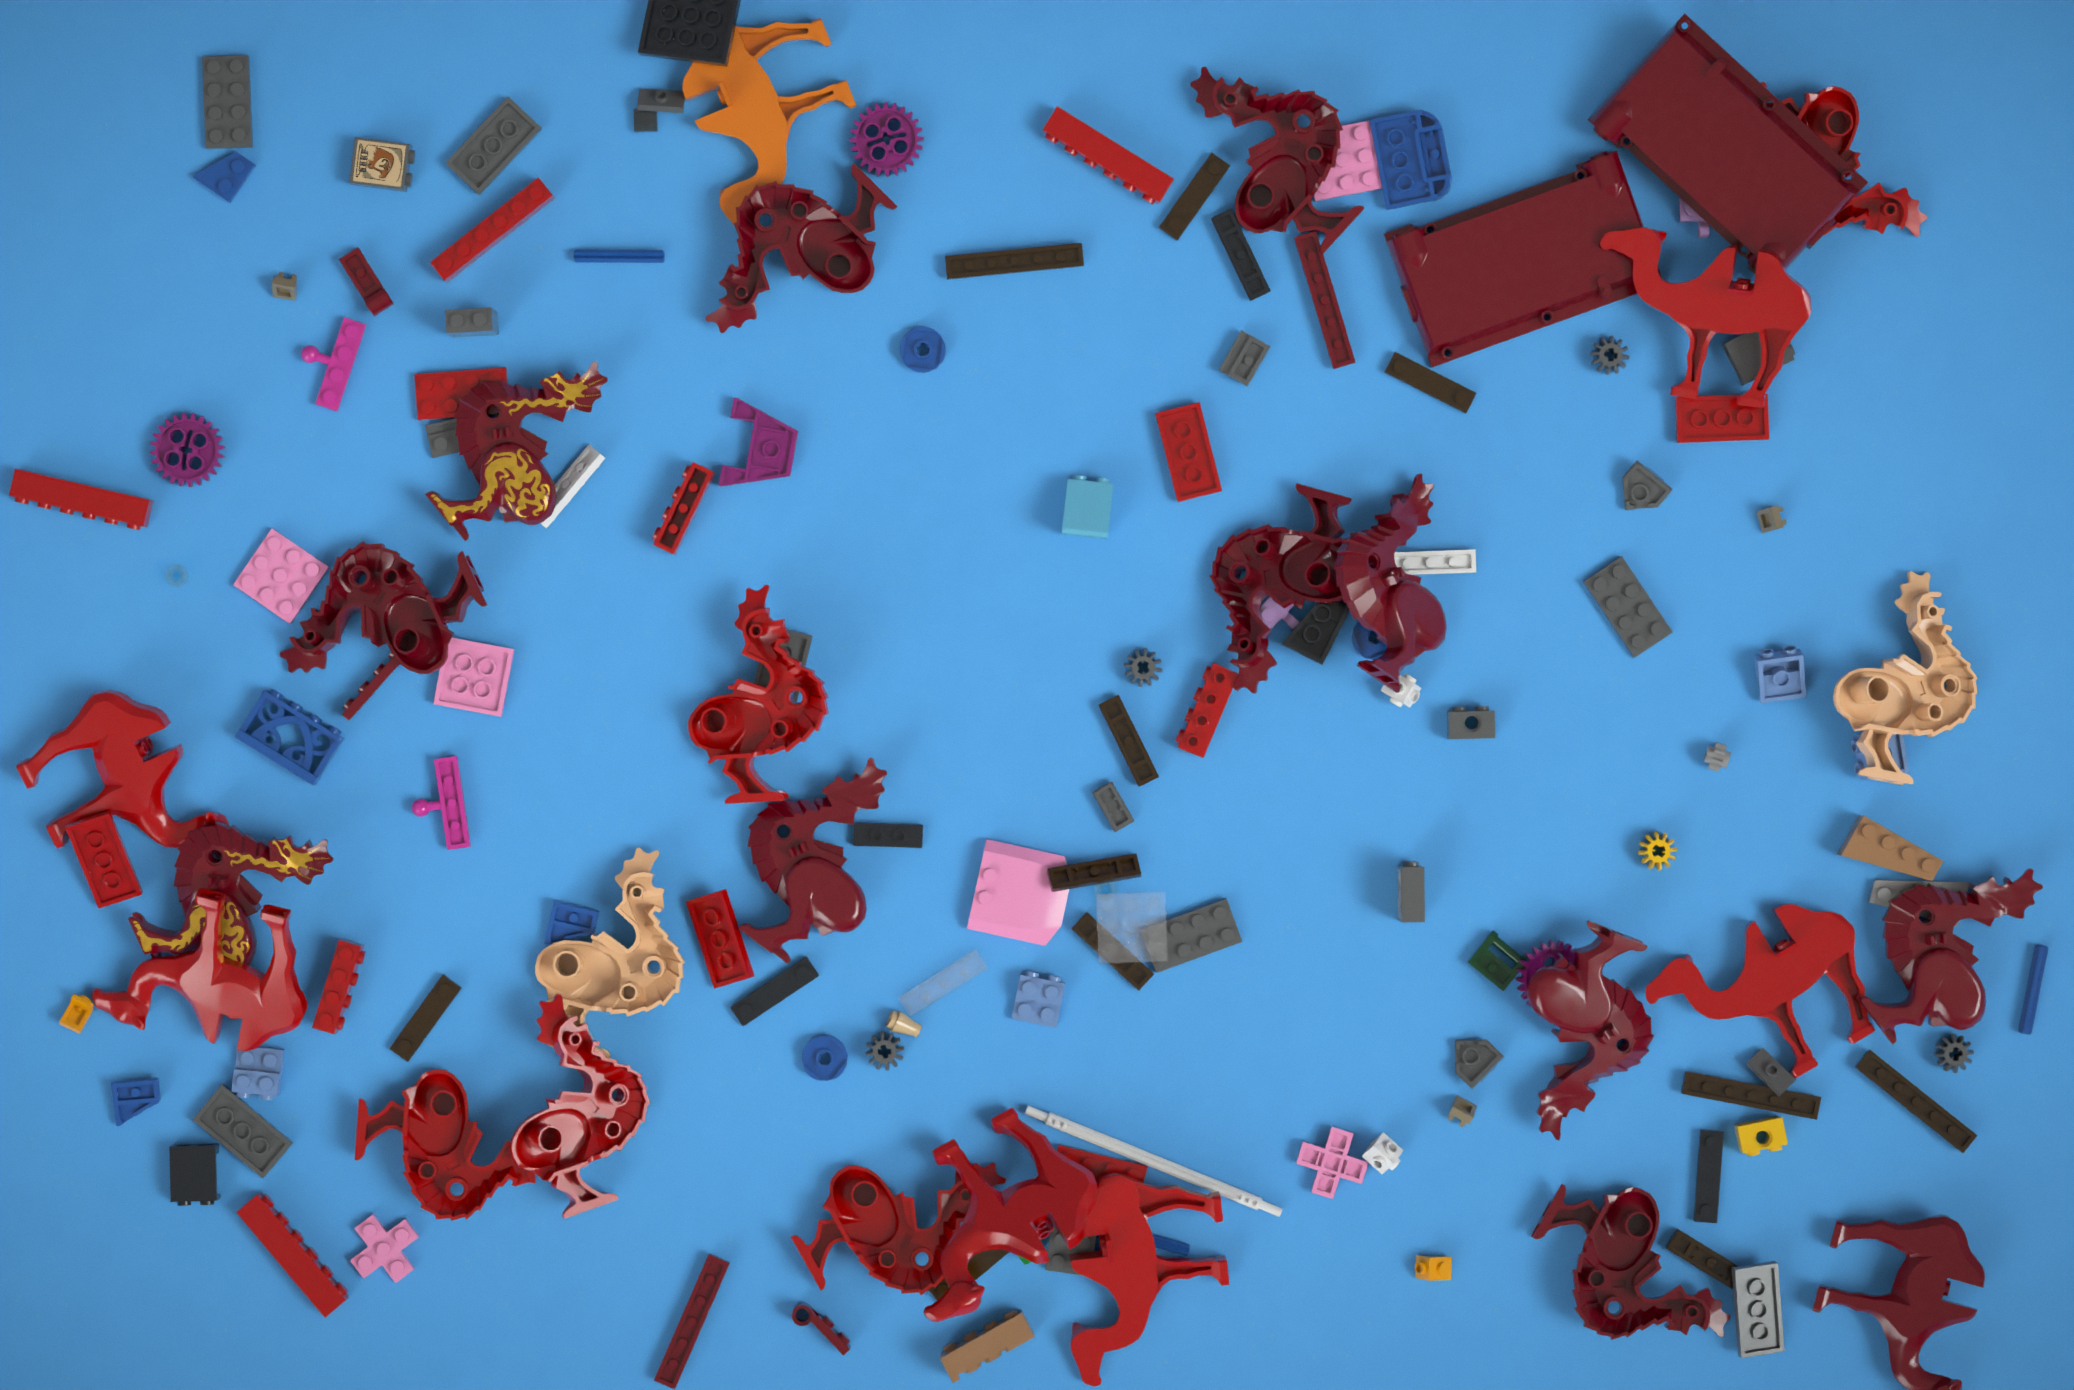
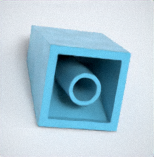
M1073 475L1072 479L1067 480L1062 534L1100 539L1108 538L1113 484L1109 483V479L1095 478L1094 482L1086 481V476Z

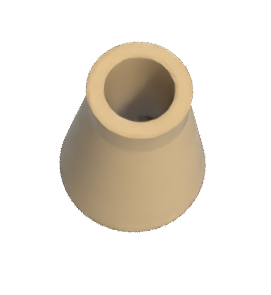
M893 1010L886 1023V1027L890 1029V1032L914 1037L919 1035L922 1027L921 1024H918L900 1010L898 1012Z

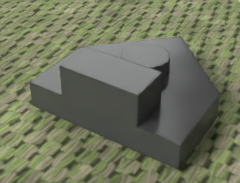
M1638 460L1622 477L1625 510L1659 507L1673 490L1660 476L1647 466L1645 467Z
M1455 1040V1073L1473 1089L1493 1071L1504 1056L1488 1040Z

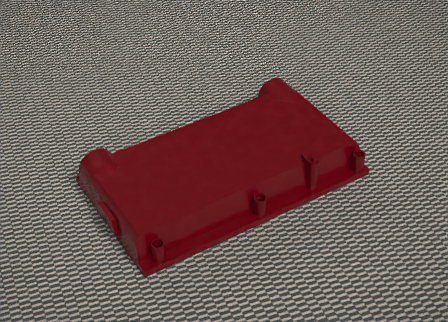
M1686 13L1587 119L1595 126L1593 130L1605 141L1609 139L1617 148H1620L1621 145L1627 148L1731 245H1738V253L1748 260L1749 266L1747 268L1754 274L1756 273L1758 251L1761 248L1775 253L1781 260L1784 268L1787 269L1806 248L1809 250L1836 222L1834 218L1868 183L1865 178ZM1684 22L1688 24L1687 29L1682 28ZM1768 101H1772V107L1767 106ZM1626 138L1631 140L1630 144L1625 143ZM1845 174H1851V179L1847 180ZM1743 246L1748 248L1746 253L1742 251Z
M1617 150L1611 153L1606 151L1590 157V160L1577 164V171L1433 223L1414 228L1410 224L1383 234L1402 285L1400 286L1401 292L1406 301L1412 322H1415L1431 368L1638 294L1633 282V259L1614 249L1604 250L1600 246L1603 236L1609 231L1644 227ZM1578 173L1583 175L1582 179L1577 178ZM1428 227L1433 229L1432 233L1427 232ZM1658 267V273H1659L1660 277L1662 278L1661 273H1660V270H1659V267ZM1545 314L1549 315V320L1544 319ZM1449 350L1450 356H1446L1444 351Z

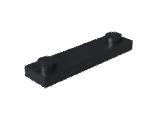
M1232 209L1212 217L1211 221L1249 301L1271 292Z
M805 957L730 1008L741 1025L745 1026L820 975L808 957Z
M1700 1130L1694 1222L1717 1223L1723 1131Z

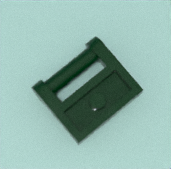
M1492 930L1467 962L1504 991L1519 973L1516 969L1523 968L1524 966L1519 960L1526 961L1528 958L1518 954L1498 937L1499 934ZM1491 944L1515 962L1513 968H1510L1488 950Z

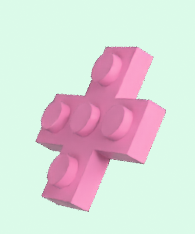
M1331 1126L1324 1148L1302 1141L1296 1164L1317 1170L1311 1189L1312 1193L1333 1199L1340 1178L1362 1184L1369 1162L1347 1155L1354 1133Z
M375 1214L354 1228L368 1246L350 1260L363 1279L381 1265L395 1283L415 1269L402 1252V1249L420 1236L406 1218L388 1232Z

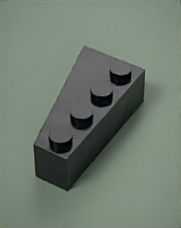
M1343 600L1335 603H1316L1281 645L1323 665L1350 611L1347 603H1344Z

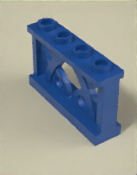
M271 689L270 692L263 690L242 727L236 733L235 738L308 783L316 785L344 740V737L340 735L342 731L332 725H329V727L321 724L322 719L313 713H310L309 716L301 711L303 707L293 701L287 703L282 700L283 695L276 690ZM267 703H274L278 707V712L273 714L269 709V716L272 720L268 722L263 715V707ZM285 709L288 710V711H290L291 713H293V714L296 715V716H285V717H284V715H285ZM258 715L263 725L250 734L247 731ZM308 723L317 728V730L311 733ZM285 724H298L304 737L305 747L293 746L285 750L284 753L279 752L281 738L275 727ZM269 730L275 736L273 744H269L266 741V738L271 736L267 733ZM321 734L326 735L330 740L329 748L325 751L314 750V745L320 746L324 744L318 741V736ZM296 750L305 752V755L299 753V760H295L292 756ZM313 755L324 756L314 773L310 771Z

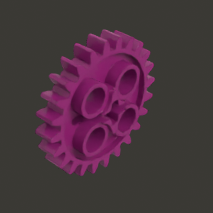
M884 102V106L881 109L876 103L874 111L867 107L868 115L865 116L859 113L862 121L854 120V124L858 128L850 129V132L856 135V137L849 139V142L856 144V146L851 148V152L858 151L854 159L863 160L860 164L861 168L869 165L868 173L876 169L877 176H880L882 171H885L886 177H889L890 171H893L898 176V169L900 168L907 172L905 165L914 166L911 160L912 157L919 159L920 156L916 153V150H923V147L917 144L924 141V137L917 136L918 133L922 132V128H915L919 120L911 121L913 113L910 112L905 115L904 106L898 111L896 103L892 105V108H888L887 102ZM892 120H898L901 123V127L897 131H891L888 128V123ZM871 126L877 127L879 130L878 135L874 138L866 135V130ZM901 133H906L905 137L891 139L889 145H886L885 142H880L871 147L867 146V143L883 140V135L885 134L891 138ZM904 142L907 145V150L904 153H897L894 149L896 143ZM877 148L885 151V156L880 160L872 156L873 151Z
M187 413L182 414V419L177 415H173L174 422L165 419L167 426L159 425L158 428L161 433H153V436L157 438V442H150V444L155 446L156 450L150 451V454L156 455L157 458L151 462L159 464L156 472L164 471L163 479L171 476V484L178 480L179 486L183 487L185 481H187L188 487H193V482L195 481L201 486L202 478L210 481L209 473L217 475L214 469L215 466L222 467L218 459L225 458V456L219 454V451L226 447L219 445V442L224 438L216 437L219 429L211 430L213 422L209 421L204 424L205 417L203 416L197 421V416L192 413L190 419H188ZM192 430L193 434L189 441V431ZM176 431L183 432L184 438L180 443H176L173 439ZM199 435L206 437V443L202 447L196 445V438ZM189 444V448H192V453H188L186 458L183 448H187ZM173 453H177L179 455V462L177 465L172 466L169 462V457ZM199 457L202 460V466L194 470L192 460ZM185 459H187L186 470H183L182 467L184 465Z
M1549 940L1548 946L1541 941L1540 949L1532 946V954L1525 952L1528 959L1526 961L1519 960L1524 966L1523 968L1516 969V971L1521 973V976L1515 978V980L1522 983L1517 987V990L1524 991L1520 997L1524 1000L1528 999L1527 985L1530 978L1539 968L1545 967L1544 962L1548 957H1552L1550 966H1553L1558 961L1557 953L1563 955L1565 959L1575 962L1574 950L1576 948L1572 949V945L1569 943L1564 946L1560 940H1558L1555 946L1554 941ZM1527 1000L1526 1004L1531 1006L1529 1000Z

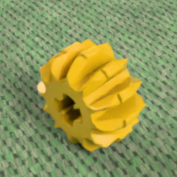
M1657 831L1653 832V839L1646 834L1645 839L1648 843L1639 842V845L1645 847V850H1639L1638 854L1646 855L1641 859V863L1649 861V869H1652L1656 863L1657 870H1662V862L1664 866L1670 867L1667 859H1676L1675 856L1670 855V852L1677 851V847H1669L1674 843V839L1671 838L1666 841V833H1663L1659 839ZM1654 846L1662 847L1663 851H1660L1662 852L1661 856L1653 855L1652 851H1655L1653 850Z

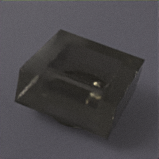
M633 109L635 133L658 132L657 112Z

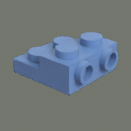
M1785 646L1782 648L1783 651L1774 652L1772 649H1762L1760 654L1754 655L1760 703L1806 697L1804 657L1800 648L1796 649L1795 646Z
M1861 734L1853 735L1850 746L1857 758V763L1854 765L1855 774L1860 777V780H1870L1867 779V776L1858 775V771L1861 768L1867 767V761L1856 744ZM1894 734L1888 741L1889 751L1899 769L1903 773H1909L1903 735Z
M1025 971V974H1020L1012 1019L1057 1028L1065 982H1061V977L1048 975L1047 979L1040 978L1039 973Z
M258 1047L249 1051L237 1050L231 1092H237V1097L250 1098L251 1094L260 1095L259 1099L273 1100L274 1096H279L284 1049Z

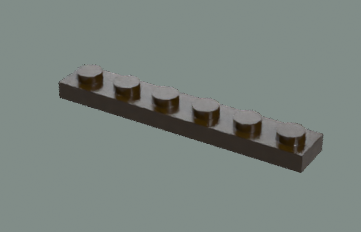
M1082 243L945 256L947 280L1084 267Z
M1870 1049L1867 1050L1855 1065L1857 1070L1961 1153H1964L1978 1136Z
M1685 1071L1681 1094L1815 1120H1817L1821 1097L1788 1090L1778 1096L1767 1086Z

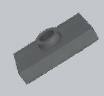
M639 89L637 110L671 113L684 112L685 96L683 91Z
M1112 781L1092 792L1114 832L1134 822L1132 815Z
M1764 1048L1760 1049L1746 1063V1066L1778 1096L1784 1093L1796 1080Z

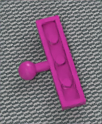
M344 317L331 356L320 353L313 345H307L302 349L301 357L306 363L318 361L328 365L315 403L316 405L338 412L366 324Z
M458 756L434 759L440 800L427 802L425 799H417L412 804V812L418 817H423L429 811L441 809L447 850L471 847Z

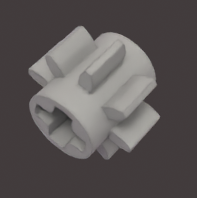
M1716 742L1714 747L1708 746L1704 757V762L1709 763L1708 769L1717 772L1720 770V767L1726 769L1731 752L1725 751L1727 745Z

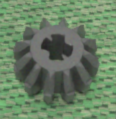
M1614 336L1609 337L1608 343L1604 337L1600 338L1601 345L1598 343L1593 344V347L1598 352H1590V356L1597 357V359L1591 361V364H1600L1597 367L1598 372L1605 367V375L1610 374L1611 368L1615 374L1619 373L1618 366L1623 369L1626 367V364L1621 360L1629 359L1628 355H1622V352L1627 351L1628 347H1619L1623 342L1621 339L1614 344ZM1608 350H1611V354L1615 355L1611 362L1608 361V357L1604 356V353H1607Z
M1147 648L1143 649V656H1140L1138 649L1134 650L1137 658L1134 659L1131 655H1128L1127 658L1133 663H1124V667L1131 668V671L1124 673L1125 676L1134 674L1130 683L1133 684L1139 678V687L1143 686V679H1146L1147 685L1151 686L1152 683L1149 677L1151 676L1154 680L1158 681L1159 677L1153 673L1154 671L1162 672V668H1155V664L1162 662L1161 659L1153 662L1151 659L1155 657L1156 653L1152 652L1147 657ZM1140 661L1142 664L1143 661L1148 663L1147 668L1149 671L1146 674L1145 672L1143 674L1138 672L1139 667L1137 664Z
M884 1031L880 1032L881 1040L876 1035H873L872 1040L876 1044L871 1042L866 1044L867 1047L873 1050L866 1051L865 1055H874L869 1060V1064H873L877 1060L876 1069L878 1070L881 1068L882 1063H885L886 1071L890 1068L889 1062L894 1067H897L898 1063L894 1057L899 1060L903 1059V1056L896 1052L903 1051L904 1046L896 1047L901 1039L897 1038L894 1042L891 1041L894 1035L892 1032H890L888 1039H885ZM882 1045H886L887 1049H891L888 1057H884L883 1053L878 1052V1049H882Z
M1950 1034L1949 1040L1944 1036L1941 1037L1944 1044L1936 1043L1935 1047L1940 1049V1052H1934V1056L1941 1057L1936 1062L1937 1065L1944 1064L1943 1070L1949 1071L1951 1068L1953 1073L1958 1072V1066L1962 1070H1966L1964 1062L1972 1063V1060L1967 1058V1055L1974 1054L1973 1050H1966L1970 1047L1971 1043L1969 1041L1963 1043L1964 1036L1962 1035L1956 1039L1955 1034ZM1953 1048L1958 1051V1054L1954 1055V1059L1949 1056V1052H1953Z

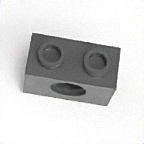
M1476 706L1475 711H1466V707H1452V712H1447V739L1495 738V711H1489V706ZM1469 716H1473L1477 720V725L1474 729H1468L1465 726V720Z

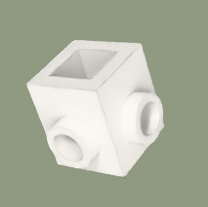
M1405 673L1404 676L1400 675L1399 693L1394 692L1385 685L1381 691L1391 697L1389 701L1401 708L1404 704L1410 708L1419 699L1421 687L1415 684L1417 681L1415 678Z
M1383 1132L1371 1142L1362 1157L1383 1174L1388 1169L1392 1171L1401 1162L1399 1156L1404 1150Z

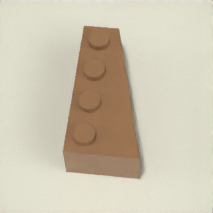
M1864 815L1858 816L1836 854L1929 881H1933L1943 863L1941 859Z
M1014 1309L1003 1315L1005 1319L999 1322L993 1320L983 1326L984 1330L976 1334L975 1331H972L963 1336L964 1340L956 1344L953 1341L943 1347L944 1351L940 1354V1360L952 1383L960 1379L959 1374L963 1372L970 1374L977 1370L982 1362H991L1001 1356L1002 1351L1009 1352L1035 1337L1022 1310L1017 1312Z

